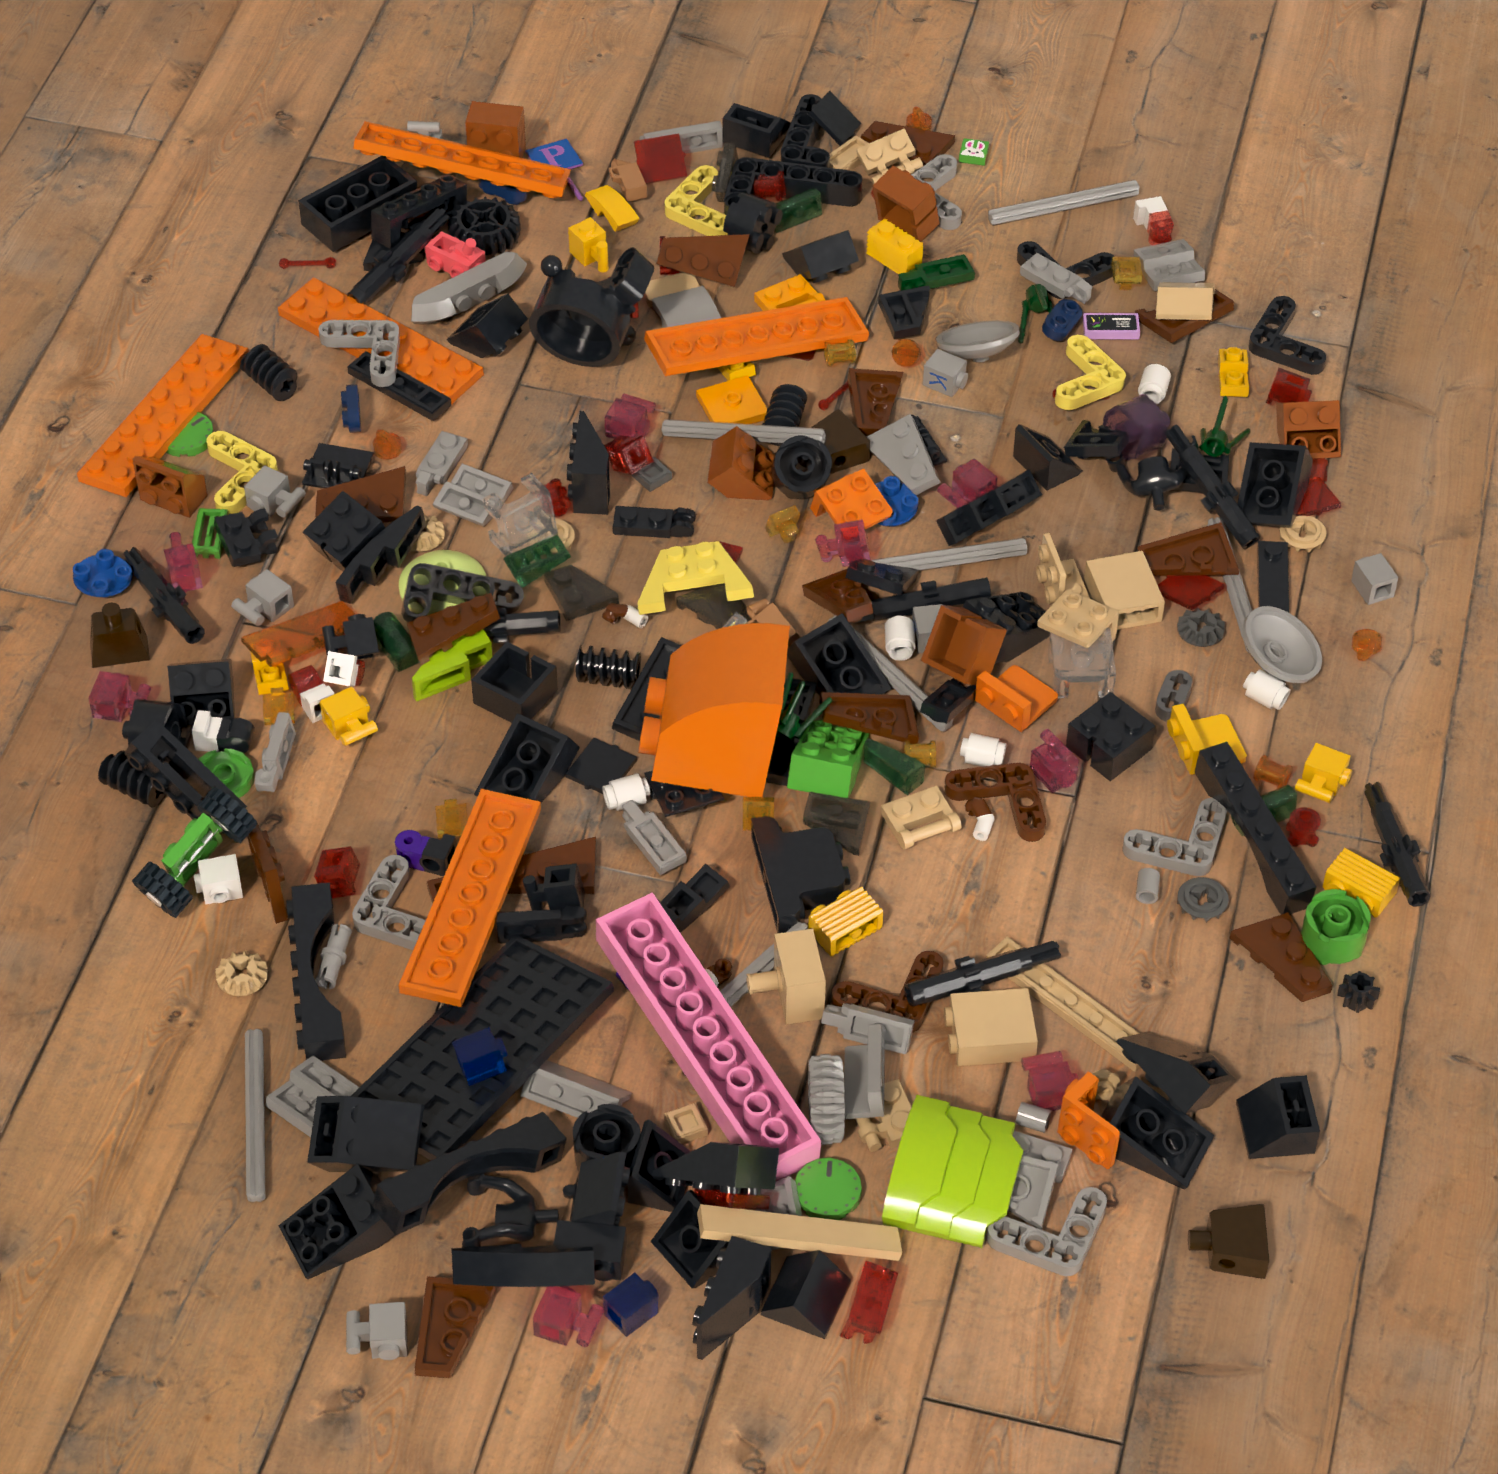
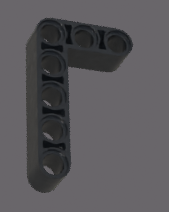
M743 157L734 163L724 197V214H727L732 202L738 203L741 199L738 195L741 192L847 207L857 206L862 201V176L858 172Z

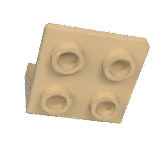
M1050 533L1043 534L1042 545L1038 547L1040 565L1036 566L1038 581L1044 583L1047 603L1053 604L1066 589L1090 599L1074 559L1061 561Z
M1066 589L1039 618L1037 626L1085 648H1089L1097 639L1111 644L1116 639L1119 611Z

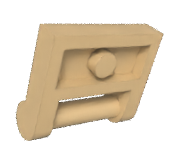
M938 786L881 805V814L902 849L910 848L917 841L948 830L952 833L962 828L959 816L956 812L952 811ZM942 818V820H940V821H937V822L928 824V825H926V826H923V827L914 829V830H912V831H909L910 829L919 827V826H921V825H924V824H927V823H930V822H933V821H936V820Z

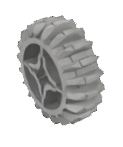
M820 1054L818 1056H811L808 1064L809 1123L820 1138L822 1145L841 1143L844 1138L843 1061L839 1055Z

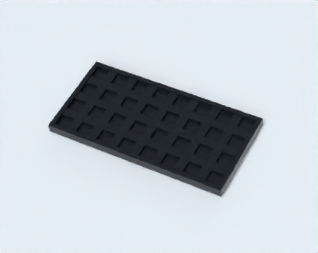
M515 934L475 973L462 1007L444 1004L351 1096L423 1104L424 1111L418 1154L432 1161L443 1153H450L461 1148L614 992L613 983Z

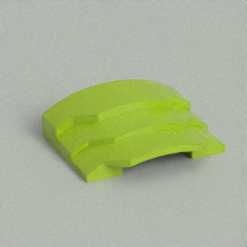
M916 1095L904 1127L892 1169L882 1214L883 1225L982 1248L988 1226L997 1222L1008 1213L1022 1160L1023 1149L1013 1137L1015 1122L984 1116L980 1112L950 1106V1103L947 1101Z

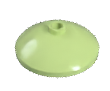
M452 550L432 551L415 558L403 569L399 578V593L403 601L409 573L419 563L486 576V573L481 564L467 554ZM423 574L414 576L415 582L419 585H427L429 583L428 578ZM447 580L443 582L446 590L452 592L458 590V586L454 581ZM481 586L472 588L475 596L486 594V590ZM432 599L428 615L441 611L448 606L458 604ZM412 602L408 605V608L416 614L424 611L422 605L417 602Z

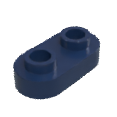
M479 179L478 186L483 189L484 193L501 197L509 204L517 205L527 198V192L519 191L514 186H497L490 183L489 180Z
M1060 300L1047 315L1042 325L1043 333L1055 341L1065 340L1076 327L1083 314L1081 307L1073 300Z
M358 384L346 385V391H341L342 408H347V410L342 411L343 428L349 427L350 433L361 432Z

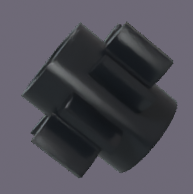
M1361 971L1351 976L1345 974L1343 984L1339 985L1337 996L1344 997L1343 1007H1348L1356 1011V1013L1366 1008L1372 1010L1374 1002L1378 999L1380 988L1373 987L1375 978L1361 973Z

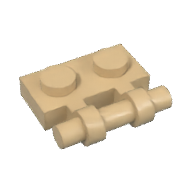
M905 128L857 148V155L867 175L876 171L879 174L871 178L873 185L888 171L886 167L897 162L900 163V166H897V168L902 171L906 170L911 175L915 170L923 167L920 157L911 161L908 159L915 155L916 150Z
M899 1079L885 1083L884 1116L877 1117L880 1124L872 1123L870 1118H855L860 1128L858 1134L861 1141L867 1144L871 1152L878 1151L882 1147L880 1140L884 1138L887 1139L891 1148L898 1147L911 1105Z

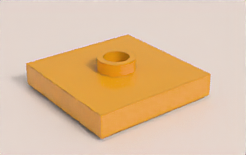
M748 375L696 390V398L710 422L753 424L763 421L765 418L767 407Z

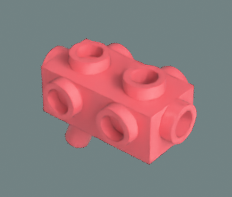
M441 231L425 246L426 261L429 267L434 271H446L452 278L486 261L485 251L476 247V241L472 238H468L464 242Z

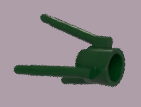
M1041 284L1031 285L1026 290V300L1022 301L1023 310L1018 338L1020 344L1024 341L1028 311L1031 309L1035 313H1041L1048 310V313H1050L1053 309L1052 301L1048 298L1047 289Z
M1227 396L1223 397L1213 429L1206 433V429L1202 428L1200 433L1201 444L1199 449L1213 457L1220 456L1223 452L1229 454L1231 449L1251 432L1247 428L1228 443V436L1221 429L1228 402Z
M793 672L788 673L784 684L783 705L776 732V737L786 742H791L793 737L800 739L804 730L832 702V698L828 697L800 725L798 723L800 718L793 713V710L805 686V681L799 682L787 709L784 710L794 677Z

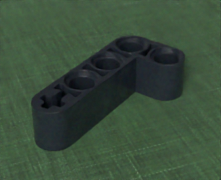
M804 95L799 100L781 148L780 162L829 168L830 154L824 149L814 147L821 126L809 114L816 105V100L821 98L818 95Z
M419 563L409 573L401 614L406 622H410L420 616L428 615L432 599L454 604L469 601L476 597L472 591V588L476 586L483 587L487 594L491 593L492 596L494 591L498 590L494 601L496 607H507V614H512L519 609L524 598V592L519 584L512 581ZM423 574L428 578L429 583L427 585H419L415 582L414 576ZM447 580L454 581L458 586V590L454 592L446 590L443 582ZM506 593L512 594V603L506 602ZM412 602H417L422 605L424 611L420 614L412 613L408 605Z

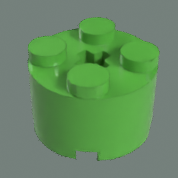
M1330 889L1319 892L1312 898V901L1306 908L1301 934L1305 944L1313 952L1321 965L1347 963L1362 955L1371 915L1365 902L1357 896L1354 899L1346 895L1347 891Z

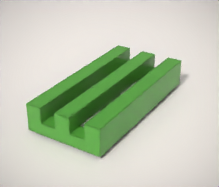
M198 509L190 549L191 558H197L198 554H202L203 558H209L210 554H214L216 559L221 558L223 544L218 533L216 534L214 546H211L215 529L214 519L217 516L228 515V509ZM205 516H210L204 546H200Z

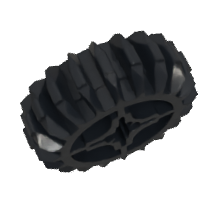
M486 196L484 199L479 200L474 197L473 201L465 200L464 205H457L456 210L451 212L448 231L449 235L464 242L468 238L474 239L476 247L485 251V255L495 257L496 253L502 254L506 249H512L513 244L518 243L521 224L518 212L514 210L513 205H507L506 200L498 202L496 197L492 200L487 199Z

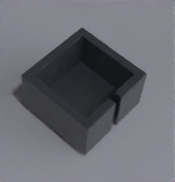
M342 491L304 529L303 534L317 552L330 562H333L343 572L352 559L386 527L380 519Z
M506 641L471 679L473 703L511 723L517 713L532 719L558 690L557 668L555 665L533 655L531 658L530 674L529 652Z
M1109 692L1068 723L1066 748L1084 762L1090 760L1092 740L1095 741L1093 742L1090 766L1111 782L1152 750L1156 726L1112 692Z

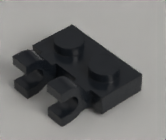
M265 508L254 511L248 518H245L243 512L215 517V529L232 567L260 562L261 554L277 553V547L274 542L278 541V535L275 529L268 530L265 521L269 520V516ZM252 533L262 534L257 539H254Z

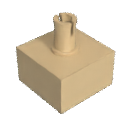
M813 929L774 934V971L746 974L749 995L778 990L786 1025L822 1019L823 1011L825 1010L826 980Z

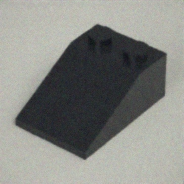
M1250 442L1237 504L1252 525L1292 528L1308 487L1313 459L1306 446Z
M843 613L794 641L788 648L787 656L800 676L806 681L817 682L816 693L819 696L821 692L884 694L892 689Z
M517 713L474 795L478 797L480 790L485 789L542 803L566 775L580 747L568 736Z
M1136 1076L1116 1088L1101 1115L1103 1119L1116 1127L1120 1132L1115 1159L1181 1189L1188 1187L1214 1138L1212 1133L1184 1112L1176 1110L1167 1099Z

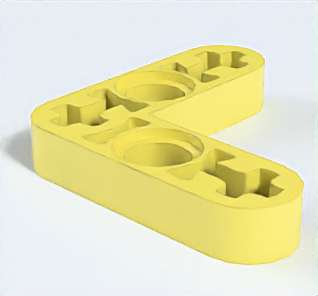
M709 165L696 168L665 199L666 217L706 236L728 235V233L723 231L726 215L700 204L718 185L717 169ZM696 191L698 193L694 195H689L685 192ZM696 215H701L705 218L693 219L692 217Z
M1083 335L1069 337L1066 355L1086 375L1059 385L1056 389L1055 404L1061 409L1073 410L1121 391L1125 383V371L1088 337ZM1089 362H1098L1102 365H1094ZM1085 386H1092V387H1095L1096 389H1095V390L1087 389V388H1085Z
M216 431L207 437L206 442L209 455L239 472L215 494L216 509H228V515L239 513L247 505L245 490L239 485L243 482H249L264 465L278 471L277 461L271 454L228 432ZM246 453L249 455V457L245 459L235 458L238 454Z

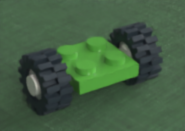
M213 787L198 804L197 808L202 813L198 819L194 818L186 826L185 834L177 843L170 844L165 850L164 858L161 861L167 872L150 861L132 880L134 885L140 889V892L174 918H177L193 899V896L183 886L199 869L198 861L208 859L222 843L223 838L220 832L225 833L235 842L241 843L258 824L254 817L247 812V809L217 787Z

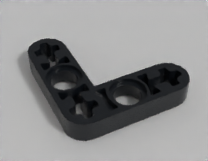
M1026 241L1017 248V262L1020 266L1036 253L1057 263L1035 242ZM1102 252L1066 269L1076 275L1079 273L1088 274L1089 277L1083 279L1091 286H1094L1116 274L1117 258L1111 253ZM1047 290V292L1054 298L1062 299L1059 296Z
M1275 297L1250 335L1249 351L1256 356L1307 374H1320L1325 368V352L1319 348L1283 336L1294 318L1296 304L1290 297ZM1272 323L1279 327L1273 329L1267 327L1266 324ZM1263 337L1267 338L1266 341H1264L1263 343H1261L1262 340H1263ZM1281 350H1291L1294 354H1284Z

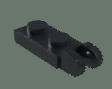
M616 506L613 534L657 538H686L694 533V525L692 523L693 521L695 522L696 514L691 508L685 509L682 507H678L673 511V509Z
M955 678L947 680L923 701L920 713L929 716L933 721L947 724L964 708L974 702L976 685H970L966 688L963 687V682Z
M572 905L566 906L562 910L498 912V943H507L515 934L530 942L558 941L565 938L582 937L587 933V925L584 922L587 917L586 909L581 906Z

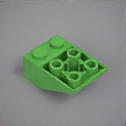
M823 720L813 721L806 728L791 755L787 788L848 800L854 788L870 734L823 722Z

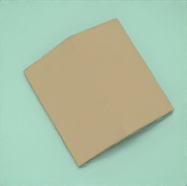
M1160 282L1157 292L1156 319L1212 320L1215 283Z

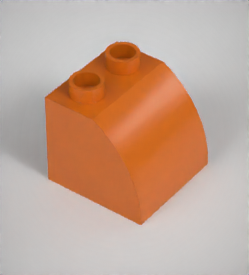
M749 623L723 627L707 632L690 640L670 655L666 679L649 678L644 713L659 715L660 719L644 716L638 753L654 755L651 781L704 790L713 789L716 792L762 799L783 705L790 626L771 623Z

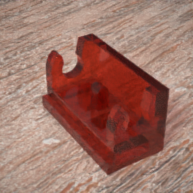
M865 1261L854 1285L840 1337L849 1340L855 1332L865 1335L863 1343L868 1344L873 1341L876 1333H881L898 1272Z

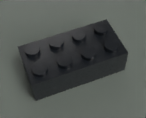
M380 156L298 200L301 225L332 252H335L371 232V210L382 206L386 202L397 199L405 193L418 189L417 181L394 161L388 160L386 156Z

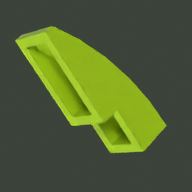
M483 629L472 636L463 635L452 642L453 647L445 652L439 649L429 658L430 661L418 669L412 677L413 695L416 702L470 681V670L485 665L493 657L491 640Z

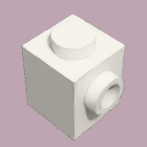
M236 854L198 861L200 873L194 874L196 892H203L205 905L243 898Z

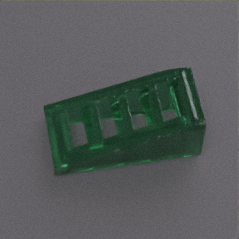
M555 535L504 557L503 560L514 578L523 588L571 558V555L559 536ZM555 547L558 553L553 555L550 550ZM546 554L547 558L541 559L540 556Z
M870 738L865 741L864 763L904 794L909 795L923 784L925 764Z

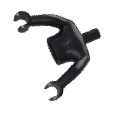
M1192 435L1193 441L1191 444L1199 448L1195 436ZM1122 453L1116 462L1106 458L1110 470L1117 472L1124 487L1130 493L1138 497L1152 495L1153 507L1157 511L1165 508L1163 493L1179 487L1189 474L1181 461L1178 469L1172 472L1165 457L1155 456L1138 462V476L1134 480L1125 467L1126 462Z
M484 1173L469 1177L467 1190L470 1195H481L485 1192L486 1188L497 1189L506 1193L514 1202L496 1204L495 1225L480 1230L474 1227L466 1228L462 1234V1248L481 1246L482 1241L498 1237H508L520 1242L529 1241L535 1235L537 1224L557 1223V1220H559V1210H538L534 1196L511 1179L484 1175Z

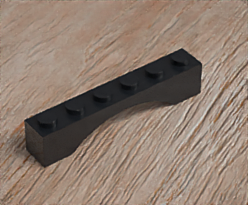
M1226 741L1200 750L1194 772L1208 796L1216 799L1223 805L1241 828L1257 860L1267 893L1280 915L1285 913L1291 915L1306 909L1314 897L1316 885L1232 748Z
M330 882L292 886V900H286L288 919H294V925H289L288 930L290 945L296 944V951H290L292 971L298 970V977H292L294 997L300 996V1003L294 1004L296 1023H302V1030L296 1031L298 1050H305L306 1060L311 1056H315L320 1061L346 1058L341 1012L329 1003L319 990L314 979V965L318 951L335 924Z
M544 1112L532 1117H525L518 1123L505 1129H497L491 1135L480 1140L470 1141L464 1147L455 1151L443 1153L436 1159L423 1165H415L407 1172L393 1178L388 1177L377 1184L372 1208L391 1231L398 1235L424 1223L428 1211L437 1198L449 1187L463 1179L493 1171L535 1173L560 1162L567 1138Z

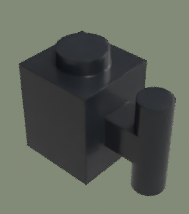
M365 614L349 616L348 621L343 622L344 635L335 636L333 625L322 627L327 657L328 651L338 653V650L347 649L348 655L358 656L357 660L379 656L373 617L366 618Z
M577 863L546 867L543 884H537L535 877L532 875L523 878V884L532 911L543 910L544 901L548 902L550 910H562L566 906L572 905L584 907L585 889Z

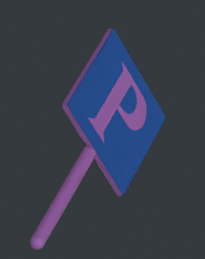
M567 138L525 150L530 160L567 169L583 166V162ZM569 177L568 185L578 200L582 201L583 196Z

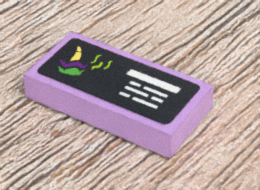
M1083 313L1084 336L1089 339H1139L1138 313Z

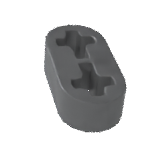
M1173 670L1166 675L1157 696L1155 713L1161 720L1167 721L1171 717L1172 706L1171 708H1166L1169 701L1174 702V705L1184 703L1186 706L1192 686V678L1187 672ZM1177 683H1180L1181 685L1179 686V689L1174 690V686Z

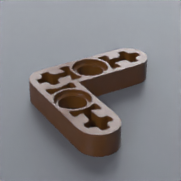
M1009 763L951 771L946 775L944 792L948 798L955 801L973 800L975 797L989 798L1008 795L1018 835L1028 842L1039 841L1045 835L1046 818L1033 770L1027 764ZM983 778H993L997 783L992 786H986L981 783V780ZM955 783H959L961 788H957ZM1029 798L1033 801V804L1022 806L1017 800ZM1028 817H1032V824L1035 829L1027 825Z
M924 951L918 954L904 985L924 978V968L928 964L934 965V967L930 968L928 976L943 972V958L934 951ZM851 981L839 982L832 989L831 1003L834 1006L842 1007L843 1004L858 1005L861 1002V998H863L862 1007L868 1008L869 1004L873 1002H880L886 1007L881 1012L891 1014V1008H895L893 1015L905 1017L907 1013L912 1014L913 1016L909 1017V1019L915 1020L912 1033L921 1027L931 1004L929 1002L911 1007L906 999L904 986L899 996ZM846 994L851 995V997H848L846 1001L841 999L844 998Z

